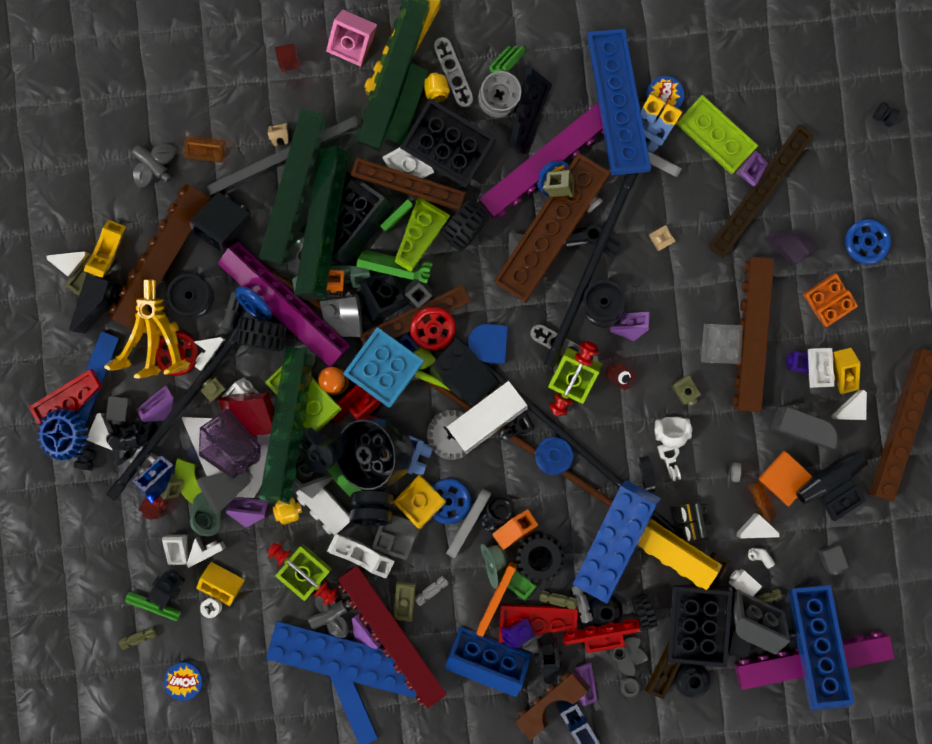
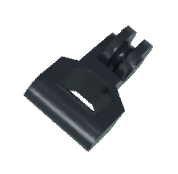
M527 412L514 419L512 427L502 430L498 435L503 436L500 438L501 440H508L519 433L524 435L534 430L535 427ZM520 419H522L526 427L525 430L522 429L519 425Z

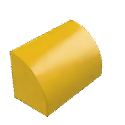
M210 562L200 577L196 589L231 606L243 585L244 579Z

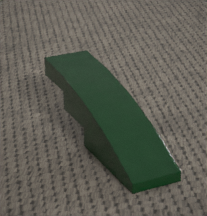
M410 63L397 94V101L390 116L391 120L384 134L385 138L403 144L417 108L428 70Z

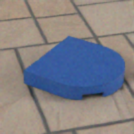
M483 324L476 327L468 337V348L483 363L504 365L507 326Z

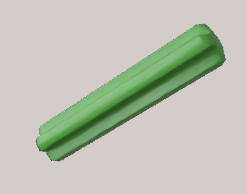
M129 592L126 595L125 602L174 621L180 618V610L167 606L161 611L158 604L152 600L147 602L146 597L133 592Z

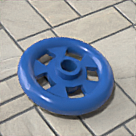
M862 219L849 228L845 238V245L849 255L857 262L875 264L883 260L888 254L891 247V236L886 226L874 219ZM869 226L870 232L862 233V227ZM878 231L881 233L883 239L879 241L877 236L875 235V233ZM854 236H859L858 244H853ZM866 238L870 240V245L865 244ZM878 245L881 248V251L878 254H875L872 250H874ZM860 248L867 251L866 256L859 254Z
M244 286L236 289L235 295L238 302L251 316L268 322L272 320V311L262 297Z
M442 479L432 485L436 491L441 489L444 492L441 496L445 500L447 498L452 499L451 505L444 504L441 507L443 511L436 512L432 518L442 524H455L462 521L468 515L472 503L468 488L462 482L455 479ZM450 486L458 489L456 494L448 492ZM458 498H464L463 507L457 506ZM455 509L456 515L448 517L447 511Z

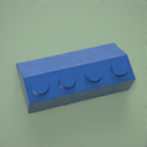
M460 626L444 669L516 697L523 686L531 654L504 643H499V641L484 635L481 637L476 632Z

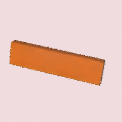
M509 562L477 628V635L483 637L516 570L517 564Z

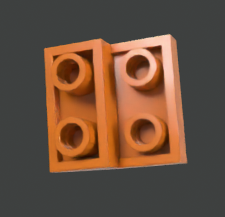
M833 273L803 293L804 298L824 327H828L858 307L850 291L845 289L836 273Z
M783 451L758 479L769 491L773 492L789 507L797 498L796 491L812 476L787 452Z

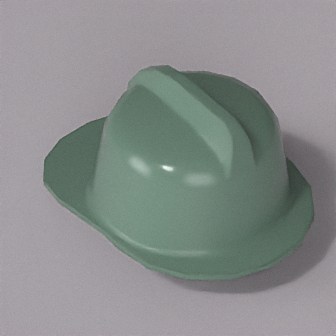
M201 492L193 500L190 526L197 535L213 536L220 529L221 511L215 515Z
M481 544V552L485 560L488 578L492 587L496 589L498 587V575L504 572L508 566V556L506 551H502L499 545L486 547V545Z

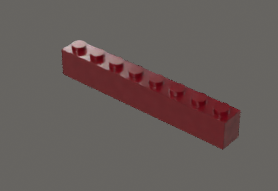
M354 567L338 579L340 582L338 584L339 589L343 594L348 593L351 598L349 603L354 610L359 609L362 614L360 619L364 625H370L373 629L371 635L376 642H382L384 645L382 651L387 658H393L395 661L393 666L399 675L401 673L404 674L406 677L404 682L409 690L414 689L418 694L415 698L420 706L423 707L425 705L428 709L445 697L447 694L359 567Z

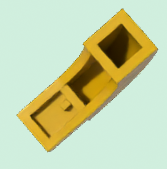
M107 220L102 228L97 245L85 265V272L101 278L108 273L122 241L126 226Z

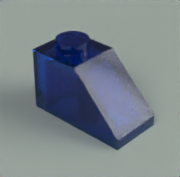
M160 455L132 483L138 493L152 504L166 490L174 470V465Z

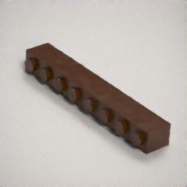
M185 184V186L178 190V197L175 203H171L168 207L166 218L159 222L156 235L149 239L147 250L139 256L138 265L130 271L128 282L120 288L118 292L119 297L108 309V316L112 320L131 330L136 321L135 313L138 312L136 310V305H138L136 299L144 298V280L154 279L156 280V288L158 287L191 231L189 221L210 199L209 196L191 185Z
M750 257L744 262L743 266L746 278L742 282L744 299L741 300L740 311H743L738 324V328L741 330V337H738L737 340L739 357H736L735 367L738 368L737 376L734 377L736 395L732 397V406H735L734 410L761 412L774 268V259Z
M916 349L869 495L887 501H895L932 386V351Z

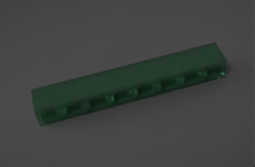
M402 0L399 10L402 12L400 18L396 17L393 26V29H395L394 35H390L387 42L388 52L382 56L380 65L383 66L381 72H377L374 83H376L374 91H370L368 97L369 107L364 109L361 118L364 120L362 127H358L355 134L359 145L381 151L430 10V1Z
M301 108L259 258L282 264L283 260L287 261L289 250L286 249L288 242L292 243L295 233L292 231L293 224L298 223L300 213L297 212L298 206H302L305 199V194H302L304 186L308 187L311 178L308 175L309 168H313L316 157H313L315 149L319 150L322 139L318 138L320 130L324 131L327 120L324 119V114Z
M338 146L319 149L294 293L295 296L306 301L325 300L349 153Z
M285 348L259 496L260 500L269 504L290 505L293 495L292 488L294 478L296 477L300 440L303 436L302 429L306 418L305 411L309 400L308 393L312 382V369L315 364V353L307 348Z

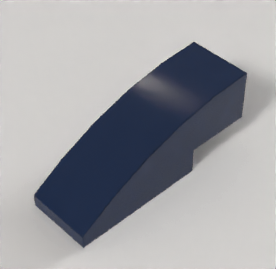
M564 701L557 706L560 715L577 744H600L577 702L571 704Z

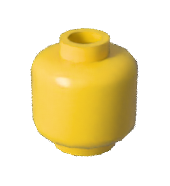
M431 73L425 79L424 91L428 100L431 98L437 103L446 100L450 93V88L444 75Z
M288 497L276 501L273 512L276 522L280 521L281 524H288L299 519V513H302L300 502H295L293 497Z

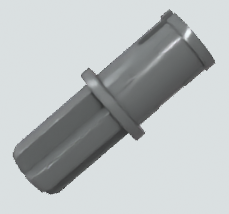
M235 292L231 293L228 306L224 309L226 313L221 325L222 328L233 330L237 314L240 313L238 312L240 303L236 298Z

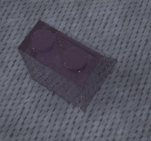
M226 409L200 427L199 456L232 479L243 474L246 469L259 462L261 458V445L229 409Z

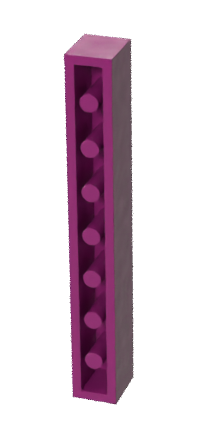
M596 103L479 199L480 204L493 219L504 216L508 212L506 209L510 205L516 206L523 200L521 197L526 192L529 195L537 188L536 184L537 182L539 183V173L545 165L551 161L563 160L566 162L569 157L575 158L578 153L582 152L580 149L585 144L590 146L596 140L595 136L600 132L602 135L604 134L599 103Z
M239 242L226 250L218 262L225 272L231 275L239 285L253 290L262 297L280 323L285 325L325 364L332 367L341 359L351 345Z
M882 631L871 632V635L865 637L864 635H855L850 640L842 639L847 668L895 659L890 636ZM798 647L795 651L788 652V650H783L771 656L769 654H761L756 659L741 658L739 662L734 663L738 686L742 690L804 677Z

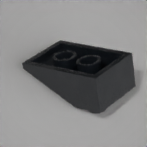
M86 274L69 331L85 334L109 309L110 305L117 300L120 285Z
M457 338L432 364L429 371L430 374L471 408L477 405L497 383L496 378L473 351Z

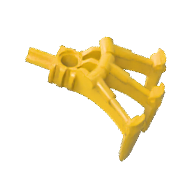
M144 280V298L136 299L138 303L136 310L138 312L135 313L136 321L131 336L121 355L116 356L115 359L105 364L104 368L107 370L126 369L132 365L127 358L143 333H146L148 336L147 360L144 369L137 372L134 378L142 379L160 373L161 369L158 366H154L160 336H164L172 359V365L164 370L165 375L187 369L190 365V362L188 363L185 359L181 360L177 345L179 343L176 331L179 330L178 324L176 322H169L166 313L162 312L164 310V305L162 304L164 299L156 298V280ZM148 305L152 307V313L148 311Z

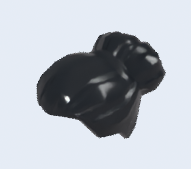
M502 497L491 499L485 511H482L479 515L481 527L488 532H496L500 526H503L514 517L513 503L509 499Z

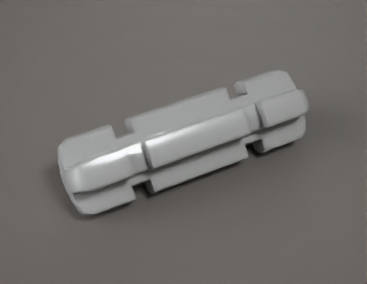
M441 576L437 579L436 583L434 582L424 589L422 594L419 593L415 596L416 603L421 606L427 599L429 600L440 592L441 588H445L449 584L447 579Z
M576 586L572 587L573 595H576L578 600V611L582 614L580 616L582 623L592 621L593 618L592 614L588 611L590 608L586 595H583L584 591Z

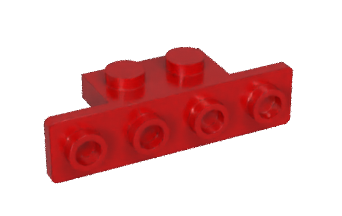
M356 385L337 402L342 410L332 420L338 423L349 412L356 419L366 417L382 402Z
M627 619L620 623L610 622L603 626H589L582 630L572 629L563 633L564 645L584 642L587 653L625 647L623 635L640 632L639 619Z

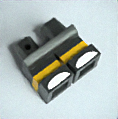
M686 503L671 506L674 524H678L675 525L676 535L687 543L695 539L705 538L708 533L713 531L711 521L704 522L703 515L709 514L708 504Z

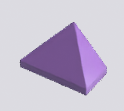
M755 150L735 173L752 186H755L767 167L768 162Z
M650 312L625 313L621 322L611 327L610 331L635 341L649 330Z
M165 385L136 409L143 422L165 420L172 411L174 397L168 386Z
M235 497L228 504L226 513L244 527H248L265 518L268 501Z
M359 612L352 618L354 640L377 649L382 645V642L375 641L371 635L373 629L370 625H364L360 619L362 614Z
M588 662L576 667L575 670L591 687L588 693L578 701L582 706L598 701L592 664Z

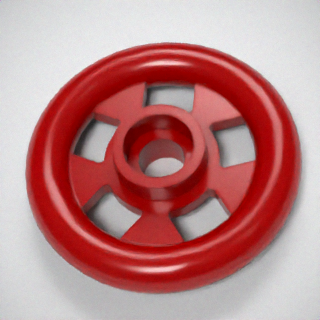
M436 306L420 310L414 316L410 326L411 337L415 344L427 351L444 349L452 342L456 332L453 316L447 310ZM429 315L431 320L424 323L422 319ZM439 315L445 319L443 324L436 320ZM431 327L437 328L435 332H430ZM423 328L425 335L420 337L418 329ZM443 329L448 330L446 337L440 336ZM437 338V342L435 344L428 343V339Z
M176 331L177 338L184 340L183 346L177 345L181 360L185 359L188 363L190 362V365L185 370L168 374L171 376H181L190 372L196 365V359L199 356L198 345L194 343L195 340L183 331ZM164 336L160 337L155 357V363L162 372L172 365L169 348L166 351L162 348L166 342ZM185 349H191V358H185ZM164 356H167L170 361L167 365L162 360Z

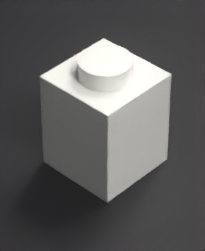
M743 569L735 570L729 577L731 580L728 583L733 588L751 596H754L762 587Z

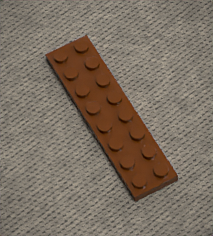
M579 153L567 169L570 170L575 180L574 197H569V195L549 196L493 281L496 285L524 303H527L611 175V172Z

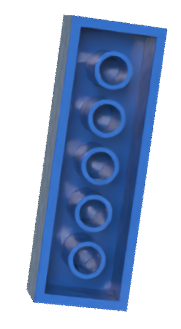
M626 480L620 486L573 585L607 604L612 598L661 498Z
M831 585L792 589L788 597L810 711L851 707L855 703Z

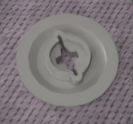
M446 410L436 415L430 422L427 430V440L429 446L433 448V452L438 456L455 460L467 455L453 438L449 440L447 438L448 433L444 426L447 428V426L465 413L458 410Z

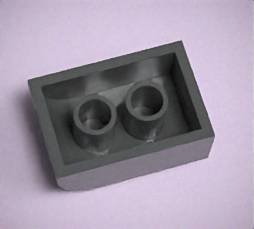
M793 405L777 408L770 429L823 448H836L837 433L834 427L829 422L819 419L818 414L809 411H803L802 413L800 412L801 408Z
M737 590L733 594L732 606L737 635L747 642L776 655L790 642L785 612L741 590Z

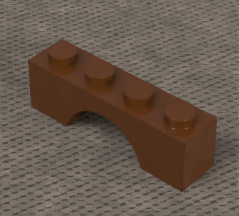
M576 670L571 673L567 671L560 677V683L550 685L545 690L547 694L543 697L539 695L531 702L533 706L529 709L525 707L517 714L518 719L515 723L530 741L544 730L548 724L546 719V707L548 704L557 700L575 704L588 693L591 687Z

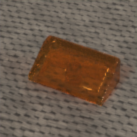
M188 135L184 140V158L223 162L225 140Z
M760 481L748 485L761 517L767 522L772 521L776 516V512L764 485Z

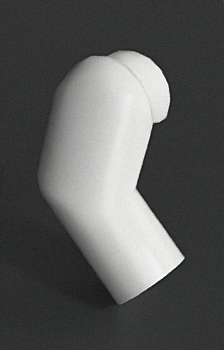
M754 547L748 551V558L750 560H762L767 569L775 565L766 549Z

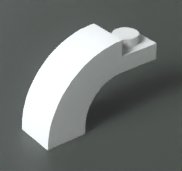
M335 534L327 550L330 554L356 563L372 574L387 578L395 562L383 553L372 549V547L339 534Z

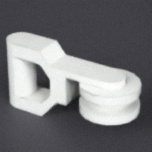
M664 444L657 446L660 459L665 461L669 477L673 481H676V477L678 480H681L678 466L674 465V469L672 466L669 467V464L676 462V457L680 453L679 449L675 447L668 448ZM674 449V457L667 458L664 456V452Z

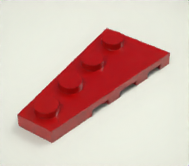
M89 369L29 406V409L37 424L43 423L41 418L47 416L46 413L54 409L67 408L68 411L73 410L76 414L102 387V384L94 369Z
M501 604L499 643L504 642L501 629L504 627L510 628L523 618L528 619L535 636L548 632L554 633L577 628L578 608L576 607V609L572 610L560 606Z

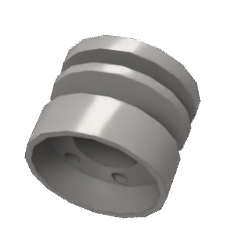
M496 71L485 78L479 90V106L484 113L491 117L501 118L509 115L520 100V83L509 72ZM496 93L499 96L502 95L501 100H499V98H495Z

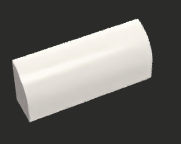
M508 381L447 426V429L464 452L468 454L527 410L528 406Z

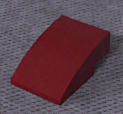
M249 392L218 399L230 434L240 436L268 435L276 433L280 428L268 392L258 394Z

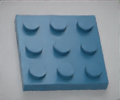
M377 327L343 375L391 409L425 361Z

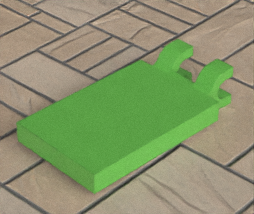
M366 249L363 250L357 261L356 267L411 280L419 279L423 283L428 282L431 273L430 268L433 264V261L429 260L421 264L418 262L412 272L395 263L396 256Z

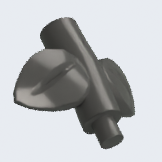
M141 144L134 147L131 154L141 161L133 170V178L139 188L147 186L153 180L154 175L159 180L163 179L165 182H169L172 177L168 174V169L163 164L169 163L173 159L176 148L169 144H159L150 152Z
M320 596L316 597L315 606L320 613L308 617V622L312 629L327 625L331 635L338 638L347 637L348 623L342 615L348 612L347 608L351 607L350 599L346 601L340 600L337 603L335 600L331 605L328 603L323 605L324 599Z

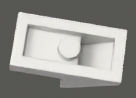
M219 337L195 341L194 343L206 350L205 353L201 352L197 357L195 367L203 371L226 339Z
M200 537L195 538L187 562L188 568L226 549L224 542L222 541L218 544L217 541L206 545V550Z

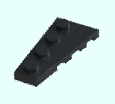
M526 67L509 147L524 155L552 86V83L529 67Z

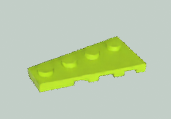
M417 198L395 263L412 272L446 225L450 215L427 201Z

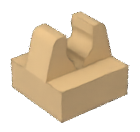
M287 123L268 127L269 140L272 141L274 146H278V138H282L284 143L288 144L289 130Z
M666 225L649 234L657 251L675 242Z

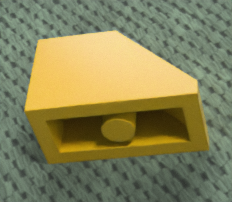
M847 348L833 352V370L840 394L859 390L860 361L853 349Z

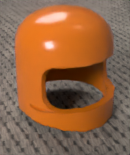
M327 367L318 376L320 388L333 396L344 393L348 389L350 381L348 377L343 375L345 370L337 367Z

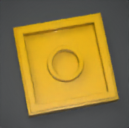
M420 474L393 501L418 529H421L447 502Z

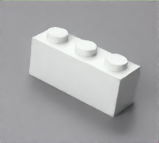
M325 487L313 499L300 490L296 492L298 495L297 500L303 506L307 505L311 509L310 514L316 520L320 519L324 525L322 527L328 534L333 533L335 536L350 522V514Z

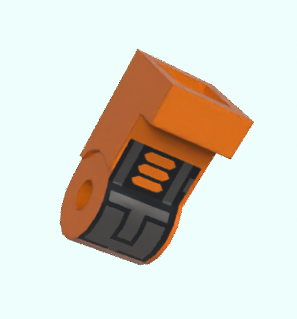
M326 270V299L342 297L344 271ZM330 276H338L340 278L333 279L330 278Z

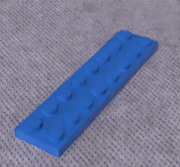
M625 29L588 32L587 41L611 176L650 172V160Z
M276 621L266 657L267 660L413 698L416 697L415 690L410 691L405 684L406 677L404 674L401 673L399 675L393 664H395L393 658H387L382 648L374 649L358 641L338 638L327 633Z

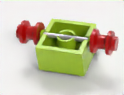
M582 342L580 344L581 353L567 347L548 388L557 391L555 394L556 402H551L549 406L554 415H567L568 409L566 406L572 405L573 400L583 404L602 366V363L591 359L593 355L596 356L599 352L597 345L593 342Z
M274 542L267 550L269 552L267 557H275L278 560V566L283 562L285 563L275 577L303 601L314 590L318 589L313 596L315 598L318 596L323 598V605L327 603L331 605L338 597L336 595L338 590H330L327 587V581L321 586V581L332 568L304 544L290 558L288 556L292 551L282 549V542L278 544Z

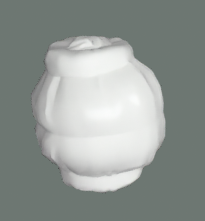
M665 417L655 421L654 431L656 440L661 441L668 448H680L685 445L687 439L692 438V426L689 418Z

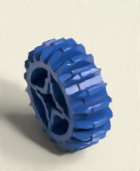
M67 408L54 409L46 413L47 416L41 418L43 423L38 424L40 430L36 432L40 435V438L36 441L42 443L39 448L45 449L44 454H50L51 459H57L58 461L76 458L78 453L84 451L82 447L87 445L84 439L89 437L85 435V431L88 428L83 427L86 421H80L81 415H75V411H68ZM73 439L71 445L67 448L70 440Z

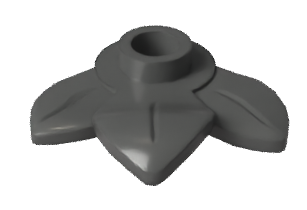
M628 637L624 640L625 647L610 649V657L613 661L617 662L618 668L622 673L634 676V665L643 663L648 658L644 651L638 648L641 640L636 637ZM618 649L623 651L620 656L616 655Z

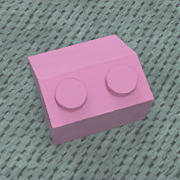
M342 9L334 19L326 52L361 67L372 44L377 24Z

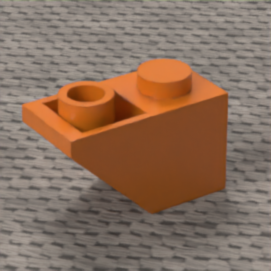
M527 509L512 518L492 535L503 551L533 533L538 524Z

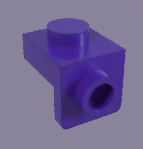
M791 351L786 359L788 370L809 374L808 354Z
M524 618L510 628L504 627L501 629L502 639L510 647L518 648L535 637L528 619Z

